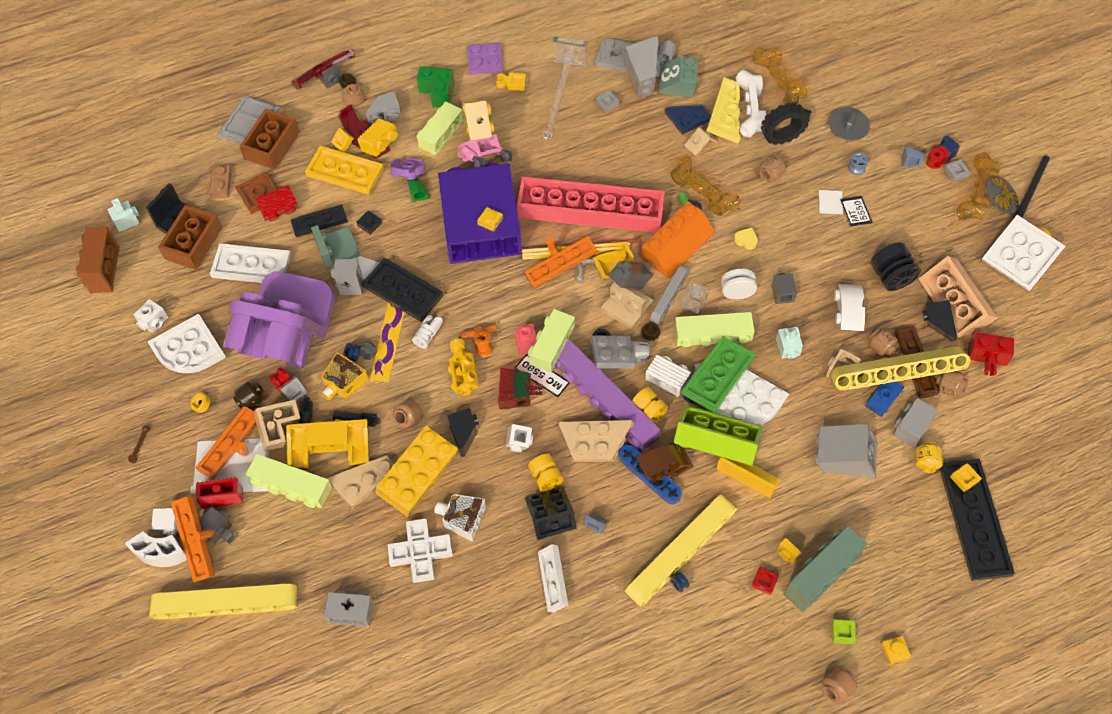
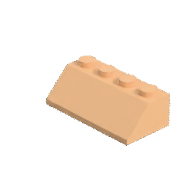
M947 256L919 278V281L933 302L950 301L957 338L982 330L997 319V316L958 259Z

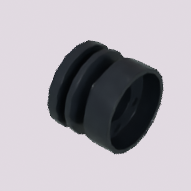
M902 242L893 243L881 249L873 256L870 262L876 274L880 276L879 279L885 289L890 292L908 286L921 273L920 267L915 259L911 258L910 251Z

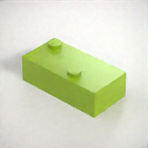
M686 405L678 422L674 443L684 448H693L752 466L763 426Z

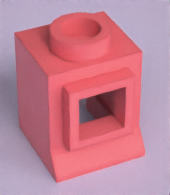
M533 324L517 326L515 339L518 353H528L532 345L535 346L537 342Z

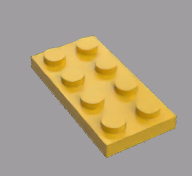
M320 146L308 165L305 174L314 179L370 195L384 166L381 163Z

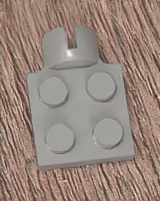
M629 336L591 337L596 368H634L635 363L648 362L646 358L650 355V348L647 346L649 345L647 341H631Z

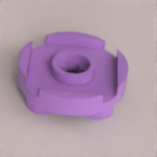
M401 158L395 159L390 162L391 176H406V179H416V175L425 173V163L423 164V160L418 158H406V161H401Z

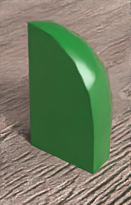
M418 178L407 179L412 202L430 199L423 181Z

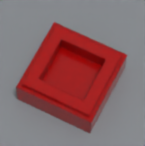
M759 566L751 587L771 595L779 574Z

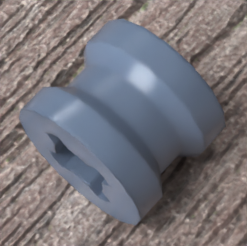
M858 152L851 156L848 169L852 174L861 175L865 172L869 161L867 155Z

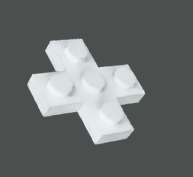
M427 519L407 521L408 541L387 544L390 566L411 563L413 583L434 580L432 560L452 557L450 535L429 537Z

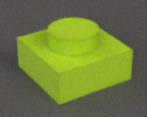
M833 619L832 642L855 644V621Z

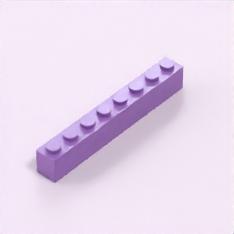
M568 339L555 368L563 372L567 381L573 382L581 395L585 394L589 398L591 405L594 408H598L607 421L632 420L634 426L629 429L626 437L629 439L630 444L641 452L647 449L659 439L660 429Z

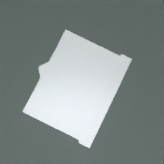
M245 439L243 442L246 443L249 455L244 457L235 452L215 477V480L236 477L243 487V492L268 491L264 487L255 488L250 485L245 474L256 454L269 458V451L264 452L261 439ZM198 441L195 467L216 441ZM196 468L190 494H196L197 482H209L211 480L198 472Z

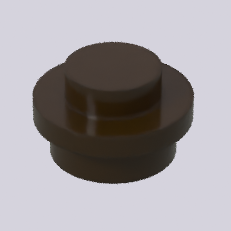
M345 73L340 77V86L345 89L350 84H356V78L350 73Z
M647 323L642 327L641 335L647 341H654L659 338L660 329L654 323Z

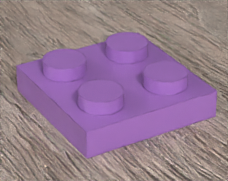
M500 43L467 45L469 75L502 72Z

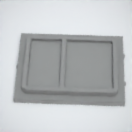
M244 95L217 135L218 137L241 144L265 108L279 112L280 107Z

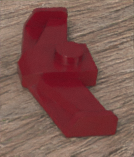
M344 50L314 66L292 80L291 83L296 89H301V85L314 76L323 78L322 72L346 58L353 59L355 55L352 50Z
M350 104L341 109L339 119L344 130L354 138L351 142L352 145L360 148L358 138L371 125L366 119L359 122L353 106ZM387 146L385 151L381 152L377 157L373 155L371 156L375 159H378L379 157L388 153L390 151V147Z

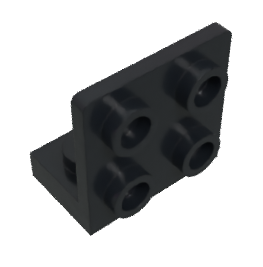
M168 183L149 202L146 210L156 228L167 234L183 207L187 204L180 201L173 185Z
M564 487L553 488L549 491L525 497L537 540L577 529L573 508Z

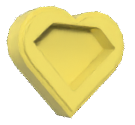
M752 228L738 231L734 236V242L738 246H744L749 250L757 246L758 239Z

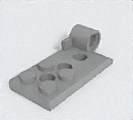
M604 38L595 61V66L627 72L624 65L625 46L634 43ZM663 41L661 44H658L657 79H660L662 64L673 60L676 45L671 41Z

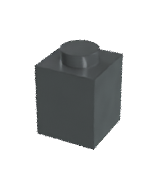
M781 273L774 275L771 286L775 303L794 302L797 290L793 274Z

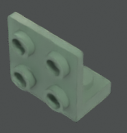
M318 225L311 227L326 268L333 266L335 259H352L360 256L349 227L327 234L324 231L320 232Z

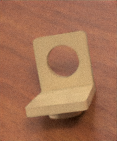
M699 127L687 141L685 147L694 156H698L709 141L717 143L718 140L709 132Z
M841 349L836 357H831L827 365L829 369L826 377L829 378L838 362L852 365L860 363L861 359ZM846 357L852 359L854 363L847 361Z

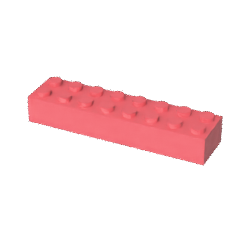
M522 177L517 201V215L520 219L656 233L661 228L665 191Z

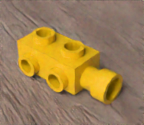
M454 339L449 343L450 350L453 353V356L449 359L450 365L448 366V371L452 374L453 380L451 388L455 393L465 396L471 394L472 391L479 387L473 353L464 351L466 349L465 341L463 339Z

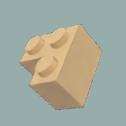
M295 400L256 408L254 418L264 452L284 448L286 439L282 428L299 423L300 415Z

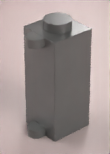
M619 261L608 276L620 288L643 289L653 276L650 272L652 266L649 263L643 265L640 262Z

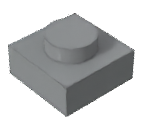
M610 90L596 98L597 105L605 113L619 106V100Z
M961 159L948 163L944 167L952 182L966 178L970 174V171Z
M295 376L279 388L288 401H297L307 393Z

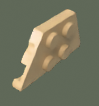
M632 420L559 422V426L575 462H613L619 453L620 447L626 441L625 437L629 429L633 428L634 422Z

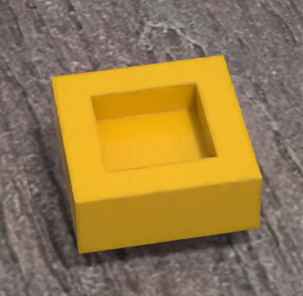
M339 128L331 143L340 151L346 152L354 138L347 131Z
M486 207L477 220L478 225L494 232L502 221L503 214Z
M968 463L950 476L963 492L969 490L982 479Z
M787 538L779 544L777 549L781 558L787 562L789 561L792 565L799 559L801 551Z
M903 636L881 643L889 665L911 658Z

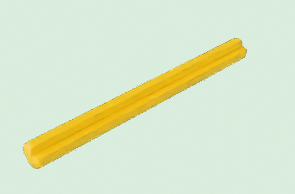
M628 241L594 244L597 249V254L621 250L625 243L630 248V243ZM556 246V248H557V250H558L559 252L562 251V250H564L565 248L569 247V246ZM548 247L522 250L524 260L549 258L552 256Z

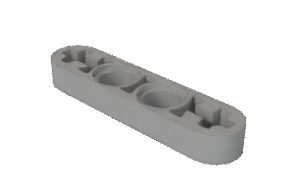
M684 265L679 266L652 312L650 322L656 325L661 324L686 281L690 268Z

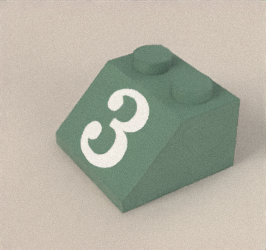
M680 56L662 64L659 93L692 98L696 87L698 58Z

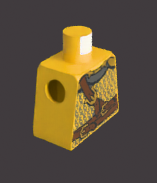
M337 352L322 375L326 388L321 394L329 401L336 394L344 399L348 398L369 380L366 370Z

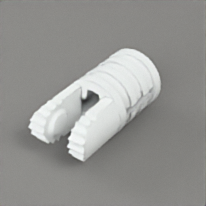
M428 315L412 338L413 343L420 348L426 349L440 328L443 318L435 317L434 319Z

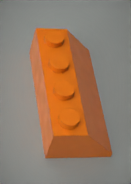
M688 201L642 246L641 259L651 264L654 269L669 279L679 266L683 265L715 233V230L703 211Z

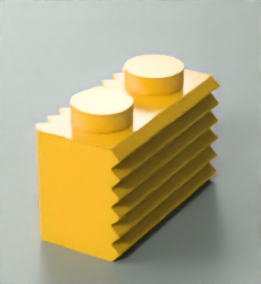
M381 119L375 121L358 138L361 151L377 157L381 152L385 151L392 141L396 140L398 136L396 126Z

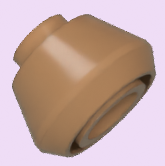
M350 84L345 87L342 99L347 105L358 106L365 100V93L358 85Z

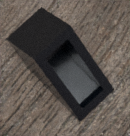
M945 300L926 304L925 310L922 311L924 322L928 321L930 328L949 340L956 341L957 333L950 301Z
M470 408L447 415L449 426L461 457L466 455L477 434L476 426L479 425L476 414H472Z

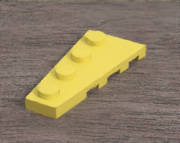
M725 77L723 78L706 130L737 144L740 141L739 83Z

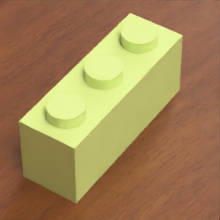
M448 102L439 107L436 114L428 120L426 126L417 134L419 148L437 155L464 122L463 109Z
M553 309L551 315H547L544 322L545 327L538 332L537 342L535 346L532 345L528 352L530 365L550 373L554 369L575 328L574 316Z

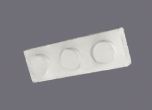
M551 544L538 551L547 609L548 612H556L568 606V599L558 545Z

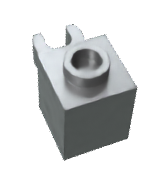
M211 507L199 520L202 530H213V536L207 539L214 544L220 538L229 544L235 540L233 534L228 530L232 526L228 521L229 516L223 510L219 509L216 511Z

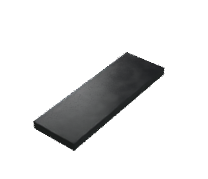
M980 459L944 462L939 469L971 581L1012 577L1015 574ZM968 463L982 479L969 490L963 492L950 476Z

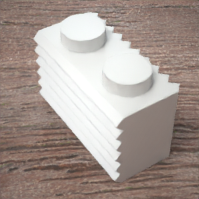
M657 354L646 371L645 379L679 397L683 388L690 380L691 372L686 366L677 365L669 357Z

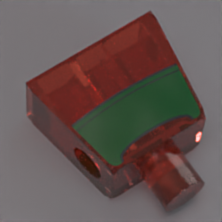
M500 368L499 410L530 406L531 395L543 394V384H532L531 373Z

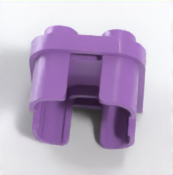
M280 271L269 273L262 280L258 295L242 291L240 301L231 300L228 312L232 316L223 347L237 349L238 353L265 359L266 357L283 360L288 365L304 368L312 337L324 339L327 334L335 303L334 290L321 280Z

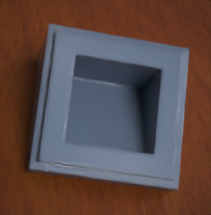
M905 146L902 153L903 167H921L925 155Z
M594 513L587 514L585 516V526L600 534L604 533L609 521Z

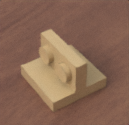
M614 282L610 287V297L601 307V311L628 328L633 329L651 307L653 299L635 288H620Z

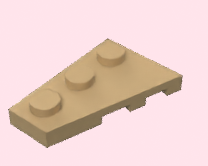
M386 455L326 479L330 481L332 487L348 506L353 509L376 491L377 485L393 467L394 463Z

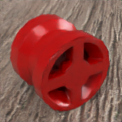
M281 367L277 369L274 375L270 374L268 376L269 381L279 392L281 391L279 388L291 379Z

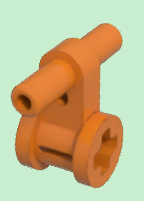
M493 324L485 327H474L473 330L460 333V339L474 338V342L477 344L475 348L476 354L482 357L488 356L493 352L492 345L490 344V333L497 331V326Z

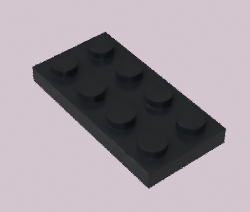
M386 258L362 282L363 288L420 322L425 319L444 296L441 290Z

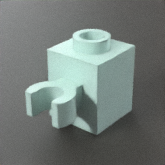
M118 198L111 201L114 207L107 210L119 232L139 224L137 219L139 213L135 206L131 207L128 200L120 203Z
M798 327L778 329L776 342L781 359H793L800 356L803 345Z

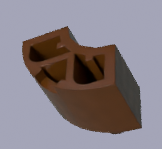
M674 442L655 449L647 448L641 452V455L637 456L646 478L652 482L667 476L677 477L694 467L685 448Z

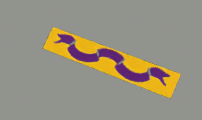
M390 303L387 305L370 380L389 382L404 312Z

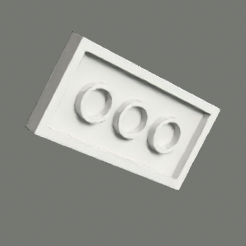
M219 243L210 275L212 278L262 283V280L269 273L276 271L287 272L291 252Z

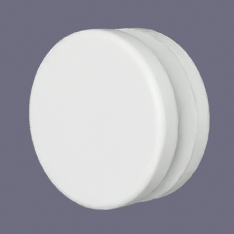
M734 269L726 272L721 277L722 293L729 299H744L752 296L757 290L756 277L751 270Z

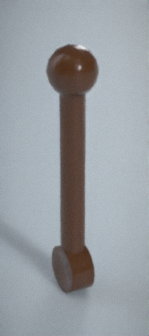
M148 425L142 427V434L135 450L128 457L130 463L137 461L136 455L146 433L150 431Z

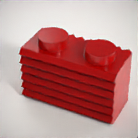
M289 185L255 198L265 221H275L281 214H292L298 208L297 201Z
M236 477L226 478L225 480L222 478L217 481L214 479L209 482H197L196 501L202 509L243 504V487Z

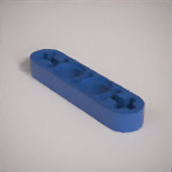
M631 445L621 447L619 460L624 466L668 504H676L680 501L682 491L674 481L667 476L662 478L663 483L661 485L653 484L651 480L646 478L644 472H640L637 469V466L640 464L637 456L641 455V453ZM624 453H632V459L629 456L626 458L624 457ZM669 491H670L671 493L675 491V492H676V497H675V496L669 497V496H668V495H669Z

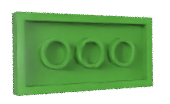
M722 336L683 388L682 394L716 413L755 360L756 354Z

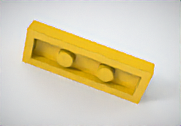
M720 457L716 470L768 498H771L780 482L779 478L755 465L751 466L724 457Z

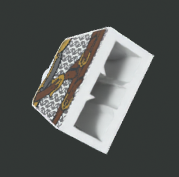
M454 494L449 504L438 501L435 513L443 515L442 521L445 528L473 541L485 512L486 502L483 498Z

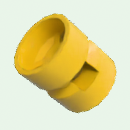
M646 387L633 398L632 402L655 423L666 413L668 405L660 398L656 399L657 395L649 387Z
M542 454L528 464V468L532 476L536 478L535 481L542 492L556 488L564 480L559 469L555 468L556 463L551 454Z

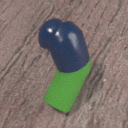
M687 193L679 195L682 207L689 201L702 210L701 203L689 200Z

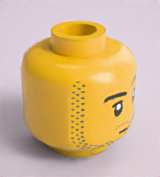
M935 442L921 443L915 450L916 466L925 473H934L943 465L942 448Z

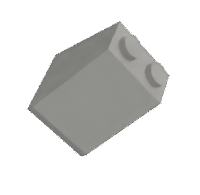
M657 36L625 46L624 65L638 97H646L654 92L658 51Z
M868 424L820 427L819 434L816 436L817 446L819 447L818 452L815 454V461L823 472L876 478L877 441Z

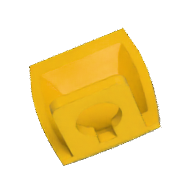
M625 243L621 250L600 254L594 257L593 261L602 278L607 279L610 278L608 275L619 261L632 262L634 257L628 244Z

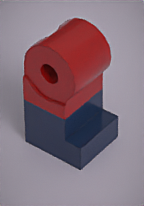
M948 135L945 136L938 148L930 150L926 165L931 169L940 168L957 155L960 145Z

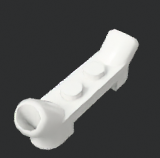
M742 70L737 74L736 82L747 91L745 92V102H748V105H746V115H749V117L741 123L740 132L743 136L750 138L756 132H762L761 122L765 120L764 117L766 116V111H759L757 96H761L763 82L762 75H752L748 71Z

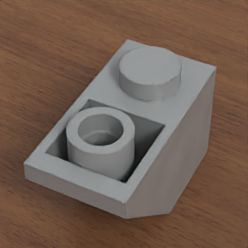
M395 92L380 95L375 99L366 111L367 121L370 125H373L378 119L388 122L402 118Z

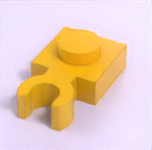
M509 73V76L497 74V80L499 81H496V86L498 88L508 86V90L525 91L526 73Z

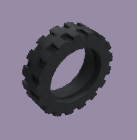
M793 102L792 104L785 103L783 106L779 105L777 109L771 110V113L764 117L765 120L761 122V130L768 143H773V145L789 143L805 131V128L809 125V118L801 104ZM795 118L789 126L780 130H774L782 121Z

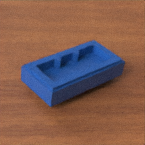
M897 382L881 384L865 406L882 417L903 391L904 387Z

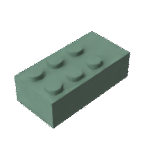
M849 526L843 531L839 529L832 536L829 544L824 543L820 547L815 558L811 556L804 563V568L790 582L785 596L804 613L859 559L868 543Z

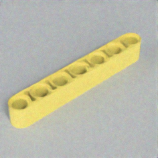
M949 347L836 367L831 372V379L839 390H850L963 370L969 366L970 358L960 347ZM864 373L862 377H858L859 374ZM845 376L843 380L838 381L840 377Z
M722 494L719 495L627 587L625 593L640 607L644 606L670 580V576H674L733 516L737 507Z
M276 584L156 593L151 595L149 617L161 620L293 610L297 606V586L294 584Z

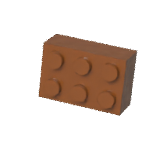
M265 108L239 146L244 159L275 170L300 132L296 119Z
M185 205L158 248L165 260L197 270L221 231L222 225L217 215Z
M108 226L85 227L84 235H82V249L79 251L80 261L76 267V273L90 293L113 292L120 247Z

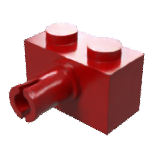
M975 332L968 343V356L970 360L985 362L984 374L988 376V371H990V376L997 375V365L1007 366L1014 356V338Z

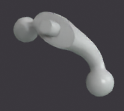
M588 258L576 265L579 270V274L576 276L577 281L583 280L582 266L586 263H595L593 259Z

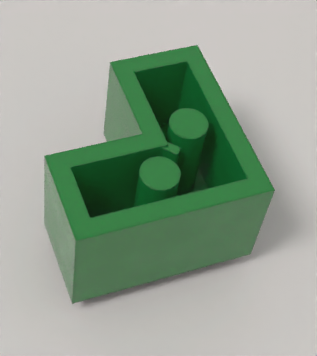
M419 66L417 75L419 93H429L431 95L432 107H441L445 102L450 103L455 83L453 69Z

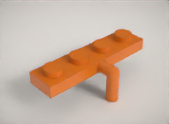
M588 236L560 252L555 247L553 238L548 237L546 242L552 256L526 270L524 273L535 289L598 252Z
M248 407L241 409L195 467L198 472L214 480L235 452L244 457L249 455L246 443L243 441L256 426L254 411Z
M187 496L170 502L193 583L215 576L205 539L212 537L214 532L212 529L202 530L193 497Z

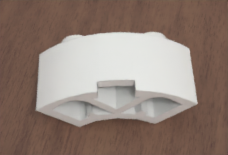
M838 284V290L834 292V301L837 302L838 306L835 323L838 324L841 330L864 331L865 307H862L864 293L861 285Z
M143 531L125 543L141 561L152 566L169 567L187 560L184 550L173 535L165 538H153Z

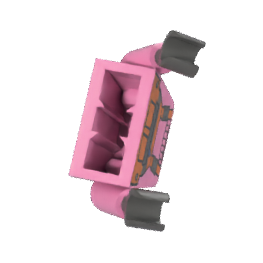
M497 134L491 135L492 137L471 140L460 144L458 150L459 158L464 162H474V168L485 167V159L483 158L494 153L502 154V161L509 162L512 161L513 153L504 150L500 146Z

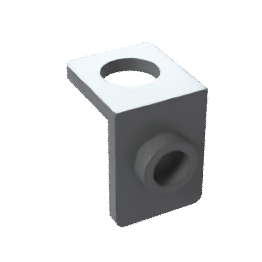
M334 65L322 72L323 78L318 77L327 89L338 84L340 80L338 66Z

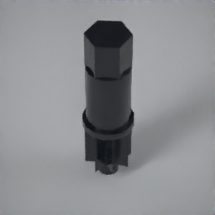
M305 397L303 401H300L299 424L311 423L313 402L310 401L309 397Z
M337 410L333 413V421L367 419L368 426L375 427L376 424H380V418L377 417V414Z

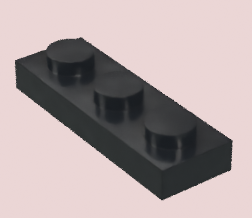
M343 205L291 219L296 237L312 233L311 227L317 225L319 230H323L348 222Z

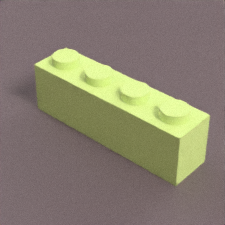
M751 312L675 317L674 329L677 346H708L717 344L722 336L739 343H747L753 340L754 326Z
M256 454L245 474L249 484L253 487H264L272 494H283L287 499L295 502L297 500L302 501L311 508L316 506L322 509L332 489L330 481L326 478Z

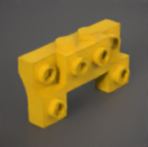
M367 419L334 420L332 422L315 421L313 423L287 425V465L298 469L309 468L310 453L348 451L349 465L370 462Z

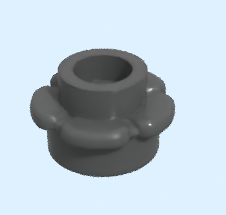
M364 342L359 346L360 355L365 359H371L377 353L375 345L371 342Z

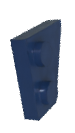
M703 106L665 108V114L682 135L709 123L711 117Z

